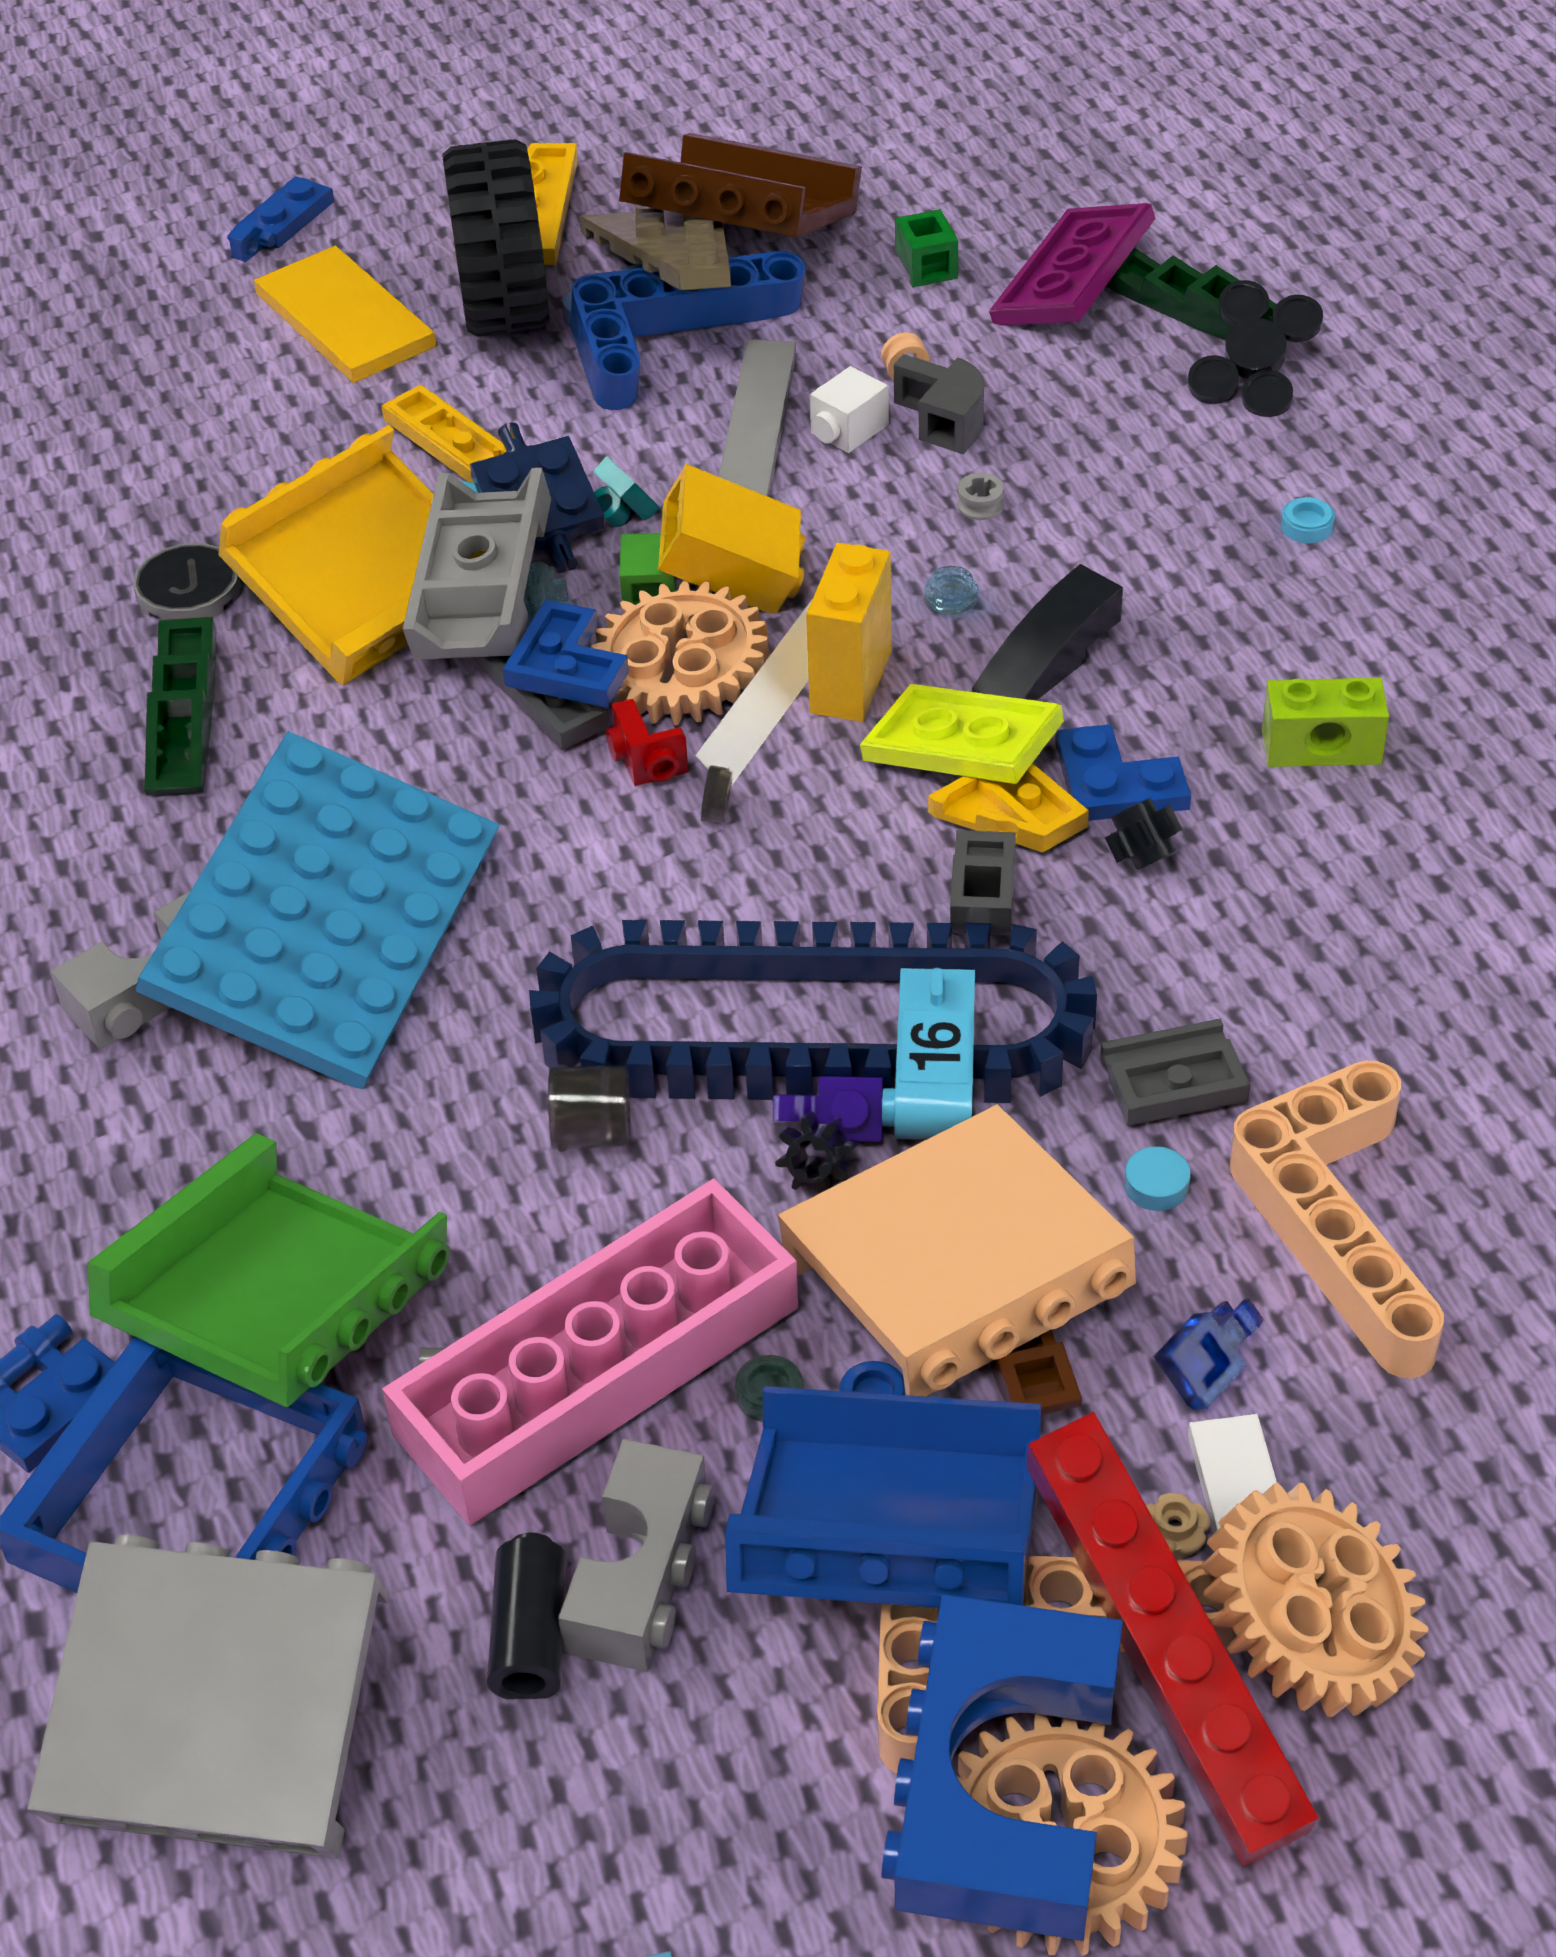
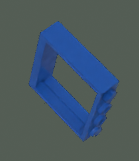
M134 1337L0 1516V1547L7 1563L73 1592H78L86 1552L60 1542L55 1538L173 1377L318 1435L235 1558L255 1560L257 1552L262 1550L279 1551L294 1555L296 1541L309 1521L316 1523L326 1513L332 1498V1487L345 1467L352 1469L364 1455L368 1442V1433L366 1432L359 1399L320 1383L316 1387H310L294 1403L286 1408Z

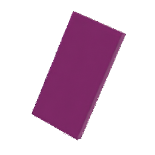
M1139 203L1067 209L989 310L993 324L1022 325L1080 322L1156 219L1152 204Z

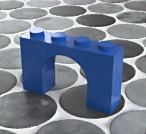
M942 1594L937 1622L924 1621L921 1630L918 1666L929 1668L926 1690L912 1688L909 1700L906 1735L918 1736L914 1760L900 1758L898 1765L894 1805L906 1807L902 1832L888 1830L883 1853L881 1878L894 1880L895 1911L1084 1941L1097 1832L1017 1820L996 1814L979 1804L967 1793L959 1782L951 1761L959 1744L973 1729L987 1720L1004 1714L1036 1713L1111 1725L1123 1620Z

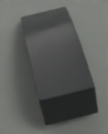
M1079 564L1061 579L1015 627L972 687V692L1037 701L1084 664L1086 648L1121 621L1123 587Z

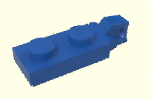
M297 176L292 178L242 219L227 235V240L230 242L231 257L247 262L265 246L280 248L334 202L332 188L312 182L306 178Z

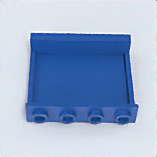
M764 1386L762 1392L763 1431L741 1514H729L725 1529L727 1592L940 1608L942 1594L1023 1606L1037 1487L1026 1468L1028 1444L1040 1438L1041 1404Z

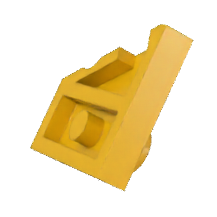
M1033 763L1017 784L963 776L928 795V812L933 817L975 831L1016 832V844L1042 853L1088 827L1089 810Z

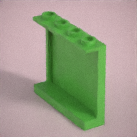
M255 1133L88 1262L90 1316L288 1408L310 1387L318 1386L324 1380L328 1371L348 1353L358 1350L365 1343L368 1336L391 1315L401 1312L408 1300L429 1281H434L440 1277L446 1268L450 1256V1248L446 1244L447 1215L438 1212L415 1233L409 1232L278 1175L277 1142Z

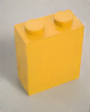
M685 464L663 501L658 570L701 586L704 582H709L710 590L713 592H718L727 586L730 589L731 599L745 595L749 606L757 607L759 610L767 613H777L787 597L793 599L797 595L804 578V569L799 567V558L805 543V535L800 533L801 510Z
M836 543L806 613L810 713L864 722L892 651L891 551L869 548L863 545Z

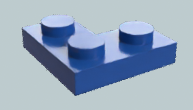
M545 599L503 668L505 686L609 708L629 673L628 657L619 653L586 647L598 627L596 609Z
M1112 724L1056 731L1055 746L1068 793L1089 810L1088 821L1111 819L1113 815L1147 798H1151L1156 810H1160L1168 805H1171L1173 811L1190 810L1191 794L1179 756L1122 762Z

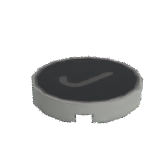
M187 543L162 549L147 558L135 572L133 588L141 611L149 617L150 612L153 615L160 616V620L215 618L224 612L223 605L227 604L231 599L234 603L240 596L242 581L219 556V547L204 543Z

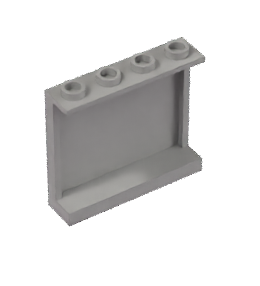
M117 1535L114 1544L89 1541L27 1809L48 1823L338 1859L345 1828L336 1821V1815L376 1603H388L390 1592L375 1573H371V1566L350 1559H329L327 1567L322 1568L299 1565L300 1559L298 1557L271 1550L258 1551L256 1559L251 1560L229 1557V1550L217 1545L200 1542L187 1543L185 1552L159 1549L157 1541L137 1535Z

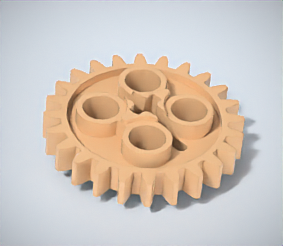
M682 581L676 592H670L665 584H660L659 595L652 597L643 590L639 591L640 603L637 605L624 600L621 601L622 616L606 614L607 628L596 629L597 643L592 644L590 648L627 655L629 673L612 703L634 699L640 715L645 711L649 712L651 724H656L664 714H670L673 725H678L683 714L690 713L696 722H701L703 717L702 710L710 708L718 715H722V702L728 700L735 703L741 695L740 689L745 690L765 663V660L770 656L766 623L760 620L759 609L757 607L748 608L745 595L731 600L730 589L727 586L712 594L709 582H704L697 591H690L688 582Z
M1275 1483L1263 1494L1257 1490L1253 1491L1240 1504L1233 1507L1218 1522L1221 1528L1207 1541V1544L1214 1553L1202 1563V1569L1217 1579L1203 1591L1204 1597L1223 1603L1224 1610L1212 1619L1213 1625L1222 1628H1233L1237 1637L1230 1642L1227 1650L1230 1654L1247 1650L1253 1657L1247 1674L1251 1678L1259 1676L1265 1670L1273 1676L1272 1695L1276 1698L1291 1687L1296 1689V1698L1300 1710L1306 1711L1320 1700L1327 1717L1335 1716L1345 1707L1353 1716L1359 1715L1370 1705L1377 1708L1414 1677L1415 1674L1411 1667L1425 1655V1652L1415 1642L1428 1633V1626L1412 1616L1426 1604L1425 1599L1408 1593L1405 1589V1585L1416 1577V1574L1413 1570L1397 1569L1392 1560L1398 1555L1401 1548L1398 1544H1390L1383 1547L1379 1544L1376 1538L1381 1524L1378 1521L1369 1523L1364 1528L1356 1522L1357 1505L1351 1502L1340 1512L1335 1510L1334 1499L1330 1490L1325 1489L1312 1501L1304 1483H1298L1288 1493L1279 1483Z
M1035 1713L1034 1729L1025 1732L1021 1725L1011 1716L1006 1718V1740L1001 1742L992 1734L983 1731L979 1736V1753L981 1757L961 1751L958 1755V1773L961 1777L957 1776V1778L974 1800L996 1814L1017 1820L1057 1826L1055 1822H1051L1052 1796L1044 1772L1052 1770L1057 1774L1061 1792V1811L1064 1827L1097 1832L1094 1854L1100 1852L1112 1853L1124 1861L1121 1865L1115 1867H1103L1093 1862L1084 1941L1074 1940L1075 1945L1081 1955L1088 1954L1090 1935L1093 1932L1099 1931L1113 1947L1118 1946L1121 1933L1120 1921L1125 1920L1129 1925L1142 1932L1146 1929L1148 1910L1145 1904L1164 1910L1167 1906L1169 1888L1165 1883L1179 1884L1183 1861L1177 1856L1184 1855L1186 1852L1188 1831L1179 1828L1184 1822V1801L1170 1799L1173 1796L1175 1777L1173 1773L1153 1775L1157 1760V1752L1154 1748L1145 1750L1135 1756L1131 1754L1133 1731L1130 1729L1120 1733L1114 1740H1110L1104 1737L1105 1724L1092 1722L1088 1731L1078 1729L1077 1720L1063 1718L1061 1727H1051L1046 1715ZM1085 1783H1095L1104 1787L1108 1792L1099 1796H1088L1079 1792L1076 1787ZM1011 1793H1021L1030 1797L1033 1801L1024 1806H1012L1003 1802L1001 1798ZM987 1925V1930L990 1933L1001 1929L1000 1927ZM1016 1930V1946L1023 1948L1033 1933ZM1045 1935L1048 1955L1056 1954L1062 1937Z

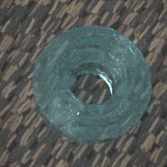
M944 566L931 574L930 580L925 585L924 597L927 605L935 611L946 614L962 613L971 609L978 600V586L968 570L959 566Z

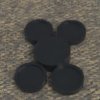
M1240 280L1226 286L1219 297V313L1225 322L1234 327L1226 337L1225 357L1216 355L1206 356L1197 360L1191 366L1188 373V388L1191 394L1204 403L1216 404L1224 402L1236 392L1240 376L1247 379L1242 388V403L1246 410L1262 417H1274L1285 413L1292 404L1293 386L1285 375L1277 371L1285 361L1286 340L1290 342H1304L1312 339L1319 333L1323 324V310L1320 304L1315 299L1306 295L1287 296L1275 306L1271 322L1264 319L1269 310V296L1260 284L1249 280Z

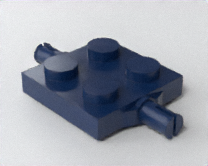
M509 423L510 432L507 424H504L498 429V435L503 442L506 452L502 455L470 463L471 477L478 493L518 491L531 468H542L551 496V503L544 537H536L533 550H549L558 573L566 572V566L569 570H573L578 566V562L573 555L569 543L579 535L603 529L604 514L569 436H565L541 444L527 446L517 423Z

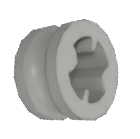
M974 473L965 476L959 481L957 486L959 497L957 507L963 516L973 520H989L997 517L1002 512L1004 507V485L998 477L987 473Z

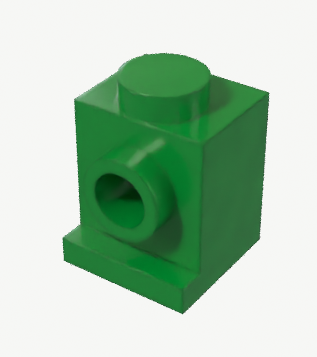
M941 209L895 218V251L910 277L912 288L958 279V239Z

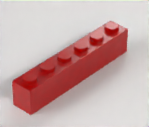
M1093 1411L1029 1443L1026 1465L1029 1474L1106 1617L1123 1620L1120 1643L1242 1868L1309 1834L1319 1819L1095 1412Z

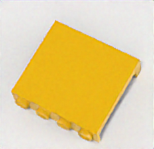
M390 425L385 426L372 435L367 433L358 437L345 451L331 459L323 458L317 461L304 475L290 483L282 482L269 491L266 497L247 508L240 507L235 509L221 523L219 556L341 685L348 683L408 645L403 632V625L434 494L391 450L394 429ZM477 551L470 559L480 557L487 551Z

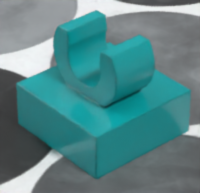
M608 456L593 470L608 485L597 489L594 493L602 511L605 512L604 519L613 527H620L628 520L631 508L644 521L651 518L660 508Z

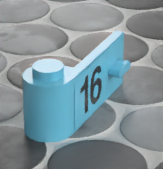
M901 968L896 1083L895 1088H883L882 1126H894L895 1139L927 1140L972 1117L975 970Z

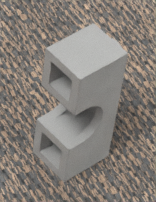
M190 891L154 911L161 939ZM101 941L50 971L62 1010L99 1049L117 1039L131 1036L141 1025L171 1008L135 992L138 977L152 954L140 958H124L113 953Z
M623 1439L602 1495L607 1533L632 1538L640 1542L642 1547L632 1556L615 1562L599 1561L580 1556L558 1619L563 1637L564 1654L647 1672L655 1647L666 1649L671 1640L676 1608L670 1605L675 1587L686 1588L690 1582L696 1556V1547L690 1544L696 1526L706 1528L709 1524L715 1501V1486L706 1484L704 1455Z

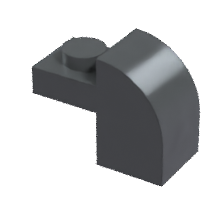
M903 354L894 364V403L919 411V440L964 455L983 430L984 379L974 365L958 357L946 368Z
M956 830L950 900L952 934L965 935V923H991L990 936H1011L1016 832Z

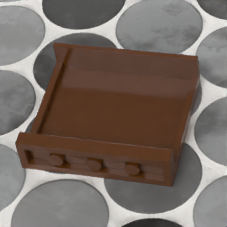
M688 133L683 135L680 162L624 152L619 201L799 237L855 213L862 166Z

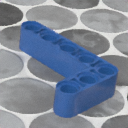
M787 251L728 257L731 287L679 290L661 280L659 271L649 273L643 270V268L588 274L575 280L572 286L570 328L596 403L603 409L621 410L634 404L638 398L640 356L633 337L755 322L786 316L797 311L801 305L806 271L803 260Z

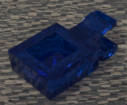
M1250 1298L1244 1299L1234 1310L1228 1301H1223L1211 1312L1193 1314L1153 1357L1188 1407L1193 1410L1208 1409L1247 1366L1236 1349L1261 1326L1264 1319Z

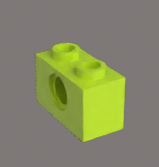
M1382 678L1267 680L1262 721L1267 767L1382 765L1389 721Z

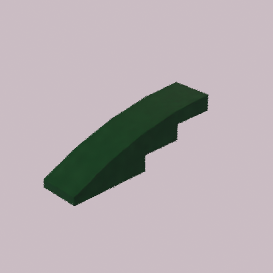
M1133 248L1106 287L1199 331L1226 338L1234 326L1225 322L1219 313V297L1226 286L1240 280L1217 265L1205 274H1202L1174 255L1164 263L1159 264L1136 248ZM1270 299L1269 310L1264 319L1272 322L1273 310L1277 304Z
M213 617L158 620V655L153 656L152 692H147L144 791L147 796L203 792L215 687L217 628Z

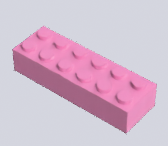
M713 1178L383 1387L382 1391L392 1435L470 1527L798 1309L797 1260Z

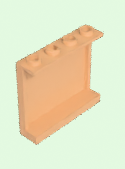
M998 1104L778 1214L782 1246L797 1260V1275L799 1276L812 1268L902 1368L905 1394L908 1396L926 1397L935 1391L943 1390L952 1385L957 1379L993 1360L1007 1356L1013 1349L1051 1329L1063 1326L1071 1318L1105 1300L1119 1296L1125 1289L1136 1284L1134 1236Z

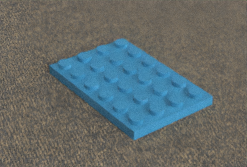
M287 731L139 975L135 992L351 1087L364 1089L491 847L500 824Z

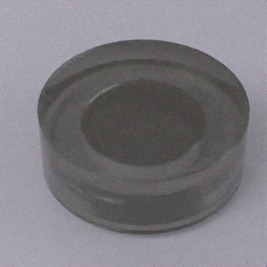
M715 765L709 766L703 794L701 822L719 825L725 822L733 778V771H730V768Z

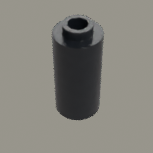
M529 1532L519 1534L512 1540L503 1543L496 1551L487 1686L495 1695L507 1700L547 1699L556 1694L561 1685L563 1637L558 1618L565 1601L567 1554L560 1545L553 1542L548 1536L540 1533Z

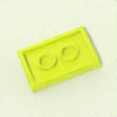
M910 684L861 742L862 759L867 762L1017 784L1064 722L1062 705Z

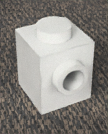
M849 366L810 394L811 433L816 435L820 441L827 444L830 443L850 453L889 425V386Z

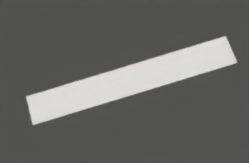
M811 601L695 755L727 790L736 781L809 680L806 613Z

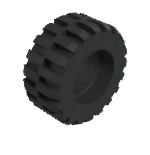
M517 139L451 146L442 154L467 332L474 336L482 337L541 329L549 323L550 313L538 212L526 144Z

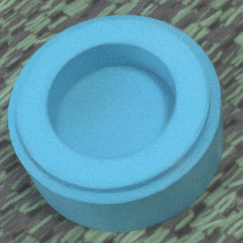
M1311 497L1298 498L1288 502L1283 507L1280 527L1282 532L1294 541L1300 543L1321 542L1330 537L1333 532L1335 512L1329 504L1320 499Z
M1147 1147L1137 1151L1129 1158L1125 1169L1124 1186L1128 1197L1135 1204L1148 1210L1164 1211L1178 1206L1187 1197L1190 1184V1167L1186 1159L1178 1152L1165 1147Z

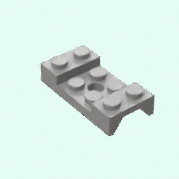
M531 468L518 491L476 493L450 473L438 474L403 625V632L414 660L512 655L525 633L528 612L523 599L536 537H544L551 503V496L542 468ZM477 551H487L480 557L470 559Z

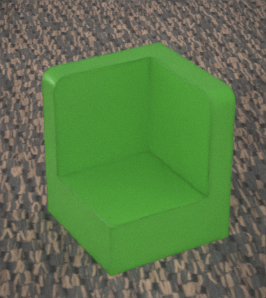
M661 533L621 534L619 577L622 601L637 605L640 603L639 591L643 590L654 597L659 595L660 584H665L670 592H676L675 576L658 570Z

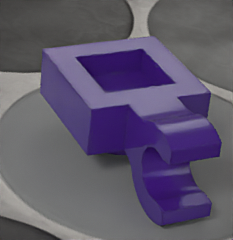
M819 1076V1095H773V1121L800 1122L802 1117L809 1112H814L818 1124H829L837 1117H840L842 1123L839 1130L846 1140L881 1142L883 1077Z

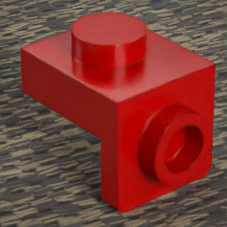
M634 699L612 704L614 727L606 729L609 751L614 762L624 761L634 786L654 781H667L674 776L689 772L686 737L681 728L649 735Z

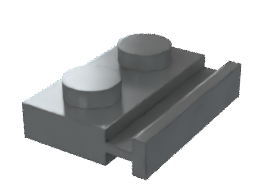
M1221 1018L1101 1042L1100 1060L1103 1066L1106 1065L1109 1073L1108 1080L1127 1126L1247 1102L1249 1100L1250 1083L1230 1039H1226L1223 1033L1224 1025Z

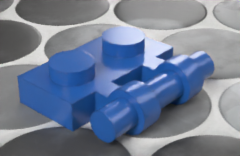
M58 1314L52 1316L39 1328L35 1326L27 1328L14 1339L16 1347L0 1359V1450L27 1473H30L40 1464L115 1363L85 1338L80 1340L65 1354L58 1351L56 1347L73 1334L71 1327ZM33 1366L42 1371V1373L17 1393L9 1387Z

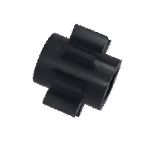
M1147 798L1113 815L1111 819L1117 831L1105 837V840L1117 863L1131 857L1138 870L1175 852L1176 848L1170 837L1183 829L1171 805L1156 810L1151 798Z
M809 1112L801 1119L803 1134L791 1127H787L780 1133L779 1138L789 1148L786 1154L775 1161V1165L788 1168L794 1177L792 1189L796 1190L804 1183H815L818 1193H821L832 1187L831 1173L842 1180H847L853 1174V1167L845 1162L844 1159L848 1153L858 1146V1141L845 1139L839 1130L842 1123L840 1117H837L829 1124H818L814 1112ZM810 1144H812L815 1151H826L828 1158L823 1163H821L818 1156H808L806 1148Z

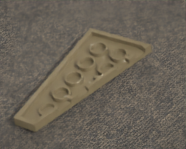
M640 205L635 206V212L580 216V227L583 236H594V242L599 245L609 244L611 252L633 264L643 263V270L649 273L659 271L661 280L679 290L731 287L730 266L722 222Z

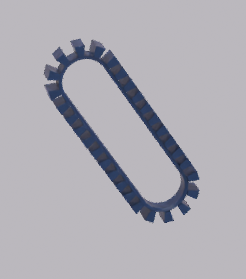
M622 920L624 945L602 949L594 926L571 935L574 967L572 968L571 963L549 951L536 968L539 991L529 990L535 1043L542 1042L545 1065L561 1079L580 1062L584 1092L607 1098L610 1093L613 1073L628 1075L630 1098L656 1099L654 1074L667 1075L669 1099H695L693 1075H706L708 1099L734 1100L733 1075L746 1076L748 1100H773L772 1076H786V1094L813 1095L812 1076L883 1077V1088H892V1077L896 1078L897 1044L619 1041L599 1037L585 1030L575 1020L573 1014L578 1004L589 992L603 984L619 979L900 981L901 968L975 970V982H1006L1020 985L1035 992L1045 1000L1054 1013V1017L1042 1032L1026 1041L1010 1045H973V1079H985L984 1103H1010L1011 1078L1028 1074L1039 1097L1062 1087L1063 1060L1082 1069L1092 1052L1093 1029H1095L1097 1006L1094 978L1089 976L1078 979L1080 955L1062 941L1044 958L1043 962L1036 958L1037 929L1012 924L1010 949H990L991 923H965V948H952V923H927V948H914V923L888 922L889 948L876 947V922H850L851 947H838L837 922H812L813 947H800L799 921H774L775 946H762L761 921H736L737 946H725L723 921L698 920L700 946L687 945L685 920H660L662 945H649L647 920Z

